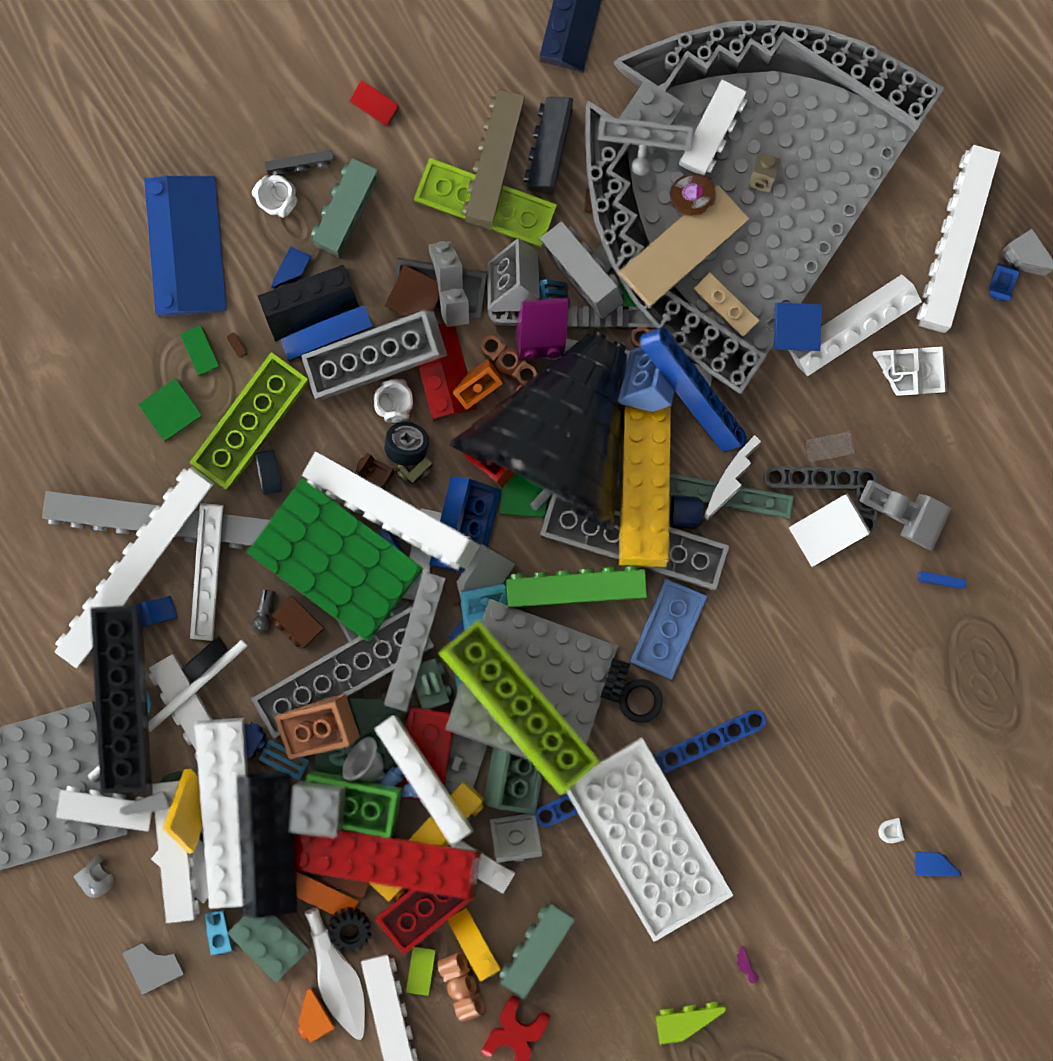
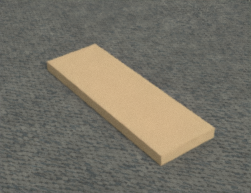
M719 185L715 187L716 199L714 204L706 208L704 213L683 215L619 271L620 276L649 307L749 220Z

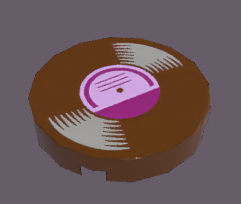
M701 174L684 175L671 186L670 198L672 206L684 215L704 213L706 208L710 205L712 206L715 202L716 191L714 183L710 178Z

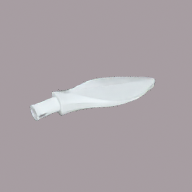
M311 908L305 912L311 928L310 935L316 952L317 979L320 994L335 1019L355 1039L361 1040L364 1034L365 1003L360 979L336 945H333L329 931L324 926L319 908Z

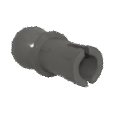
M261 589L258 609H255L256 612H259V616L253 620V628L258 633L267 632L270 628V620L267 617L268 614H273L271 609L276 593L274 591Z

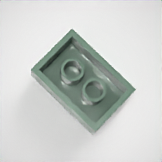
M244 916L227 933L275 983L311 948L280 916L260 919Z

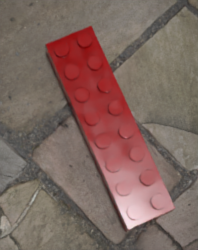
M342 829V832L337 837L295 833L296 871L471 899L475 896L481 856L480 851L393 837L386 838Z

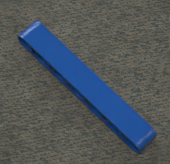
M661 327L643 334L640 339L643 350L720 450L728 452L745 446L747 444V436L744 429L666 328Z

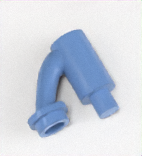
M399 765L391 767L384 778L378 783L396 787L404 778L403 771ZM407 783L405 789H402L401 798L410 796L418 798L419 795L411 783Z

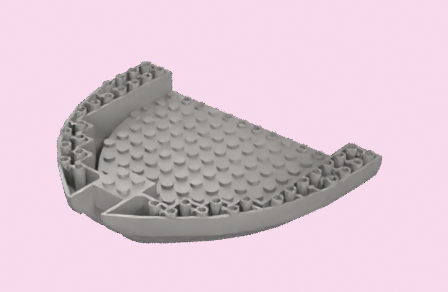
M776 20L728 21L672 36L619 57L614 61L616 68L638 88V91L619 119L693 127L692 137L721 80L746 91L744 99L747 102L742 112L737 111L733 119L737 120L731 133L726 131L723 137L726 143L721 153L716 151L713 157L716 163L711 173L705 172L704 176L710 178L715 187L719 185L749 220L651 307L620 276L619 271L684 215L672 206L670 198L671 186L684 175L695 173L679 165L685 153L684 150L648 146L647 159L650 162V171L643 176L635 174L632 169V163L638 158L639 145L598 140L600 117H614L589 100L586 105L587 175L593 216L611 265L634 303L657 329L661 327L666 328L690 358L739 394L742 393L774 345L775 303H802L944 89L912 67L878 50L875 46L818 26ZM759 152L781 159L769 193L748 186ZM709 272L759 320L743 338L693 290Z

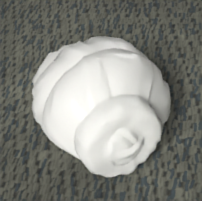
M265 175L252 190V196L256 199L258 206L270 215H279L284 218L289 215L297 204L294 185L281 175H272L270 177Z
M404 379L383 381L381 386L375 391V411L379 416L384 417L387 423H400L409 420V413L413 408V396L411 389L407 386V382Z

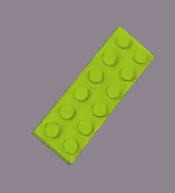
M429 158L415 194L414 202L465 220L466 215H463L462 211L465 201H470L471 194L467 193L470 180L475 181L476 175ZM503 185L492 229L490 230L514 239L520 238L525 243L542 248L543 244L540 238L548 232L557 205Z

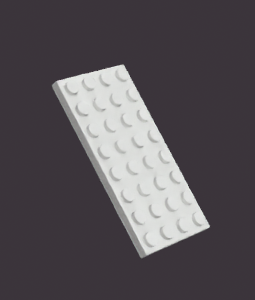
M642 737L600 761L566 792L654 942L733 896Z

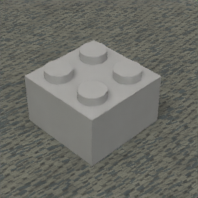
M304 781L293 786L290 832L337 837L342 832L345 786Z

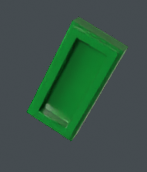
M201 325L180 334L198 376L219 367Z

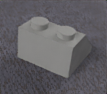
M1030 229L1009 243L1002 250L1004 262L1008 266L1019 269V271L1044 276L1053 271V259L1033 229Z

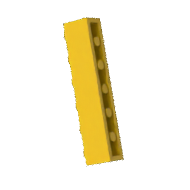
M465 780L450 795L466 819L471 814L475 817L484 807L481 804L484 798ZM432 816L409 839L443 846L450 844ZM369 883L388 902L393 897L397 900L406 891L404 888Z

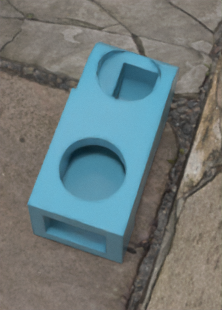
M224 909L205 913L206 931L211 955L234 952L233 943L227 934L229 928Z

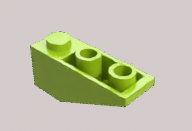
M719 1001L705 1003L706 1007L696 1008V1005H686L682 1007L683 1010L674 1011L673 1008L660 1009V1013L655 1014L659 1043L666 1044L684 1041L726 1012L725 1006L723 1004L719 1005Z

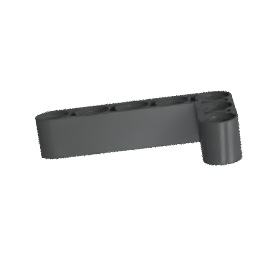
M771 467L764 474V483L772 489L854 490V505L861 517L870 521V532L873 533L876 530L877 510L872 507L864 508L859 501L866 487L860 480L862 474L870 475L872 481L878 483L877 474L872 469ZM771 472L779 473L781 477L779 483L774 484L770 482L769 474ZM794 472L802 474L803 482L801 484H795L792 481V474ZM820 472L826 476L825 484L820 485L816 483L814 478L816 473ZM839 473H845L849 477L847 485H841L838 482L837 477Z

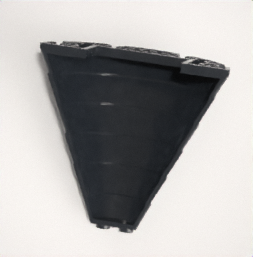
M594 330L593 334H587L565 351L564 355L542 369V372L519 387L516 392L496 405L493 410L473 423L467 430L453 438L449 446L490 467L492 461L572 503V512L612 532L615 518L619 444L621 441V414H623V405L618 402L626 371V347L616 341L611 343L606 340L604 334Z

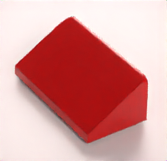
M363 80L360 81L349 102L386 127L399 110L398 104Z

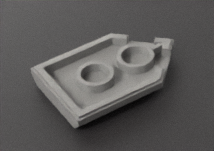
M480 544V548L468 569H464L456 581L460 599L461 592L505 584L506 579H508L517 563Z

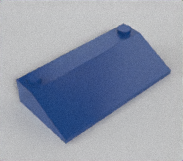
M215 176L144 178L155 314L158 317L227 311Z

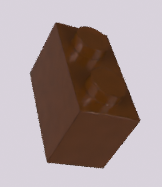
M290 596L272 614L275 618L273 623L281 631L286 629L291 634L289 640L296 647L301 645L303 648H306L325 629L293 596Z

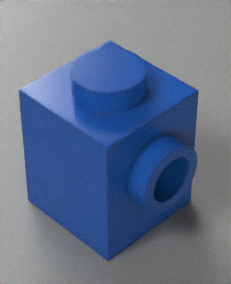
M251 722L250 725L245 723L246 748L249 759L254 757L256 751L260 753L267 742L264 740L266 734L262 732L263 728L254 722Z

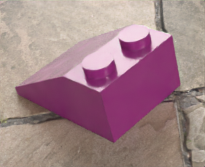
M567 298L521 302L515 333L519 359L535 360L542 357L554 359L564 355L567 338Z

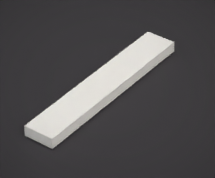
M200 503L190 639L214 640L224 505Z

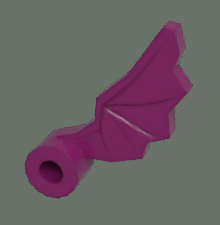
M742 946L740 953L737 954V965L740 966V971L749 975L748 980L750 983H756L759 977L751 970V962L746 955L745 947Z

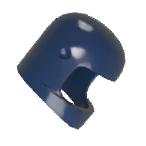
M673 495L669 508V527L674 529L679 527L696 529L701 526L705 516L703 501L695 496Z

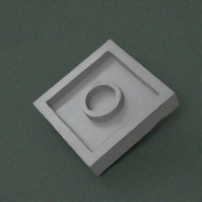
M453 733L447 772L476 781L487 744Z
M535 814L490 819L496 863L514 860L517 863L523 862L526 858L542 856Z

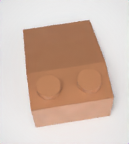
M346 694L326 698L275 716L289 760L350 746L360 738Z

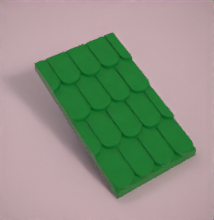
M301 478L268 525H266L246 552L368 643L423 570L420 565L303 478Z

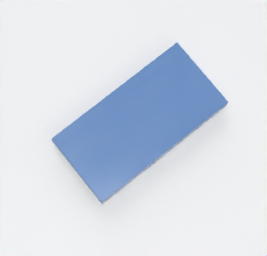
M665 578L630 663L672 680L708 596Z

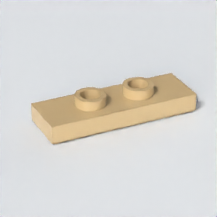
M710 272L693 289L742 338L758 323L759 320Z

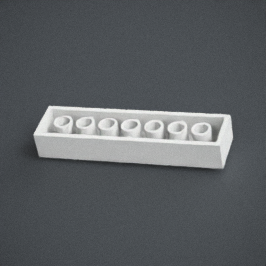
M973 145L961 157L959 168H962V171L956 176L953 185L956 193L953 194V197L948 202L947 211H950V214L943 221L941 233H944V235L937 242L934 254H937L938 257L931 264L928 276H932L928 285H925L922 295L923 298H926L925 303L919 307L916 319L920 320L919 327L945 333L951 328L1000 154L998 151Z
M316 451L302 474L303 477L308 479V483L327 496L397 536H402V539L418 548L421 547V550L437 559L442 556L440 559L442 562L457 570L460 566L467 570L480 548V545Z
M244 718L202 720L195 724L209 909L240 907L243 904L236 776L249 775Z

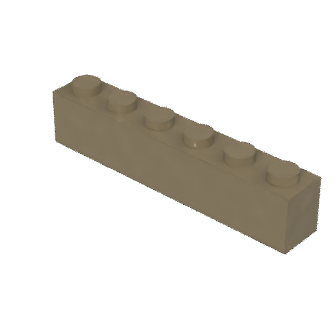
M498 89L496 97H491L489 110H493L491 118L486 117L484 130L487 131L485 139L481 138L478 151L482 152L480 160H475L473 172L476 173L475 181L470 180L467 192L471 194L470 201H465L462 214L466 215L465 223L492 229L523 107V95Z

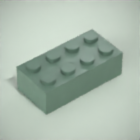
M352 158L350 163L346 162L341 172L343 178L340 184H335L331 192L333 199L330 204H325L321 213L323 219L320 225H315L311 233L312 241L316 248L339 259L379 180L377 169Z
M552 901L549 905L544 904L537 916L540 918L536 925L533 923L530 925L525 933L526 941L524 944L519 942L512 953L514 957L512 963L506 962L499 975L502 977L501 984L522 998L526 997L575 921L572 914Z

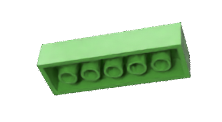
M626 566L625 571H616V567L602 568L601 573H593V569L579 570V574L573 575L570 574V570L556 571V576H547V572L533 573L534 577L525 578L524 574L510 575L511 579H506L508 607L513 608L645 599L647 597L645 569L640 570L639 566Z

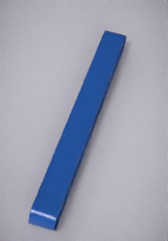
M751 710L652 756L662 773L665 774L761 730L766 723V718L762 712ZM752 714L759 715L761 719L757 727H752L749 724V717ZM736 723L740 727V732L737 736L732 737L728 733V727ZM710 733H716L719 736V742L715 746H710L707 743V737ZM691 742L698 745V752L693 756L688 755L686 752V746ZM669 752L676 753L678 757L674 765H668L665 762V756ZM567 794L538 808L536 820L541 826L548 827L577 814L578 811L575 806L568 813L560 809V804L564 800H570ZM547 809L552 812L553 817L551 821L543 822L540 820L539 814L542 810Z

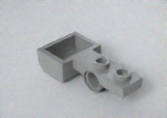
M868 480L859 500L904 524L900 535L928 550L934 549L952 510L951 507L923 494H919L914 503L908 497L891 491L871 480Z

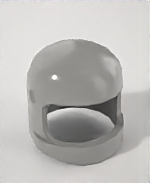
M100 854L96 855L84 869L73 876L83 892L90 898L103 896L114 885L113 874H107L101 867L103 858ZM94 875L101 879V881H96Z

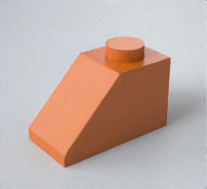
M487 358L465 376L453 390V394L467 410L503 384L502 374L491 360Z
M313 987L308 988L306 991L299 1019L300 1027L298 1028L304 1040L308 1038L310 1043L333 1030L336 1026Z

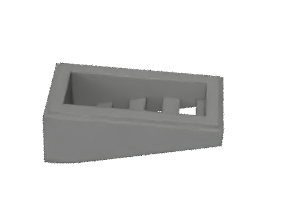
M161 791L120 808V813L126 815L170 809V805L165 792Z

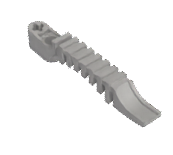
M572 306V308H568L567 327H572V329H578V327H583V329H589V327H594L595 329L617 328L623 330V328L636 329L638 327L657 328L638 306H629V309H623V306H619L604 319H601L595 310L590 309L589 306H583V308ZM488 311L489 317L494 324L517 326V311H502L505 315H501V319H497L496 315H494L497 312Z

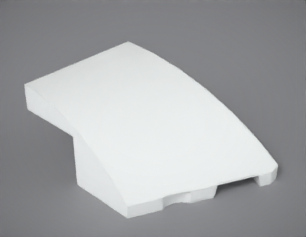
M944 347L873 352L874 358L880 364L896 396L947 392Z

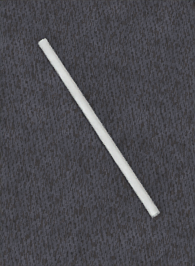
M240 640L148 722L149 733L248 647L247 644ZM99 766L88 775L92 782H95L100 777Z

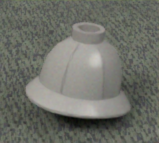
M365 737L361 739L349 752L343 765V777L346 780L374 781L378 783L384 778L383 758L377 752L376 742L373 738Z

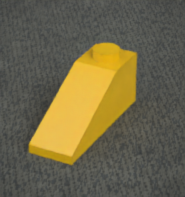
M467 907L451 916L447 921L480 982L500 971L501 967Z

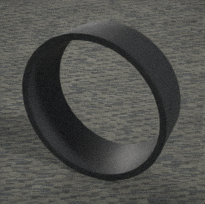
M218 636L181 670L195 680L213 665L228 648L220 636Z

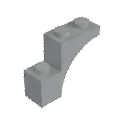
M451 241L429 244V254L434 265L438 283L441 315L446 327L469 324V304L463 290L462 264Z

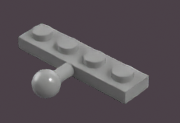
M601 116L598 140L639 145L638 158L633 161L632 169L635 174L643 176L650 171L651 167L647 159L648 146L690 151L693 127Z

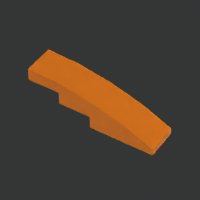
M295 870L297 898L333 915L335 912L341 914L340 909L342 908L345 909V912L348 911V907H352L353 911L355 910L359 902L357 899L305 873Z

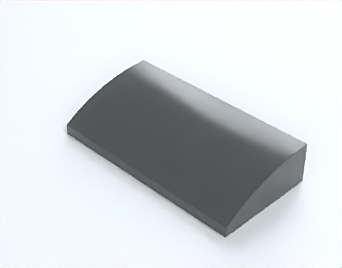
M404 258L397 259L393 287L404 264L437 280L433 263ZM462 268L463 290L468 299L469 317L480 318L487 271ZM440 297L433 311L441 312Z

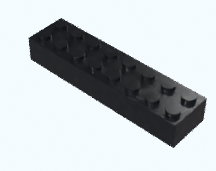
M142 604L92 607L90 612L100 794L147 792L152 789Z

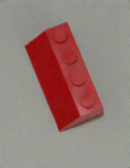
M445 323L438 324L447 356L418 366L433 421L477 410L476 404L466 410L453 394V390L467 375V370L455 326L446 327Z

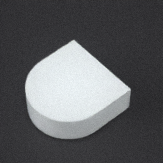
M899 818L886 820L879 826L878 833L884 842L896 843L904 841Z

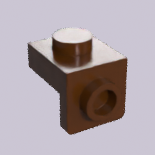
M369 453L359 460L356 469L359 477L382 490L386 488L395 474L394 469L374 459Z

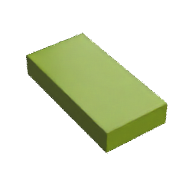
M413 947L406 993L429 996L436 949Z

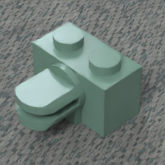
M436 658L420 664L415 681V687L422 708L426 709L450 702L449 697L453 696L449 683L444 684L442 675H445L442 662H437Z

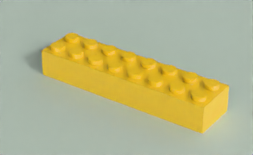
M623 405L619 565L665 567L668 561L671 406L651 412Z

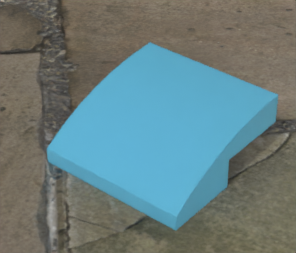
M504 584L461 592V607L465 630L477 620L482 621L488 600L491 599L507 605V587Z

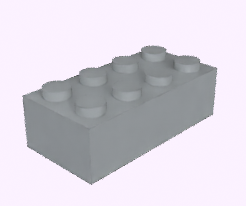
M561 221L543 235L540 240L550 259L601 319H604L624 303L621 297L623 292L619 287L620 284L612 274H607L605 266L598 258L594 259L591 255L592 251L585 242L581 243L578 240V235L570 225L566 227Z

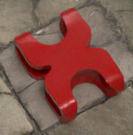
M515 995L510 996L500 1013V1023L504 1028L491 1030L482 1048L481 1055L490 1057L498 1046L507 1045L515 1051L514 1061H529L531 1046L527 1041H537L541 1038L549 1022L550 1014L541 1012L533 1023H520L515 1015L519 1006V999Z

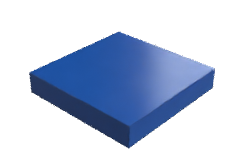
M775 303L774 349L820 351L822 305Z

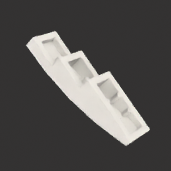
M755 435L738 452L725 470L714 490L704 518L707 521L740 490L741 484L737 480L750 468L751 462L747 458L761 443Z

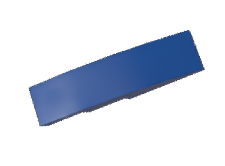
M365 305L289 335L281 339L288 361L301 357V355L350 338L354 334L373 327Z

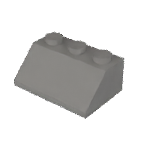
M520 238L516 239L487 262L489 311H520L522 301L540 299L538 251Z

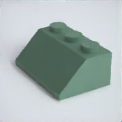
M493 747L482 805L496 809L535 814L542 781L541 772L530 760Z

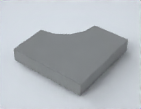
M145 943L122 953L142 995L185 974L175 953L169 955L156 954L149 950Z

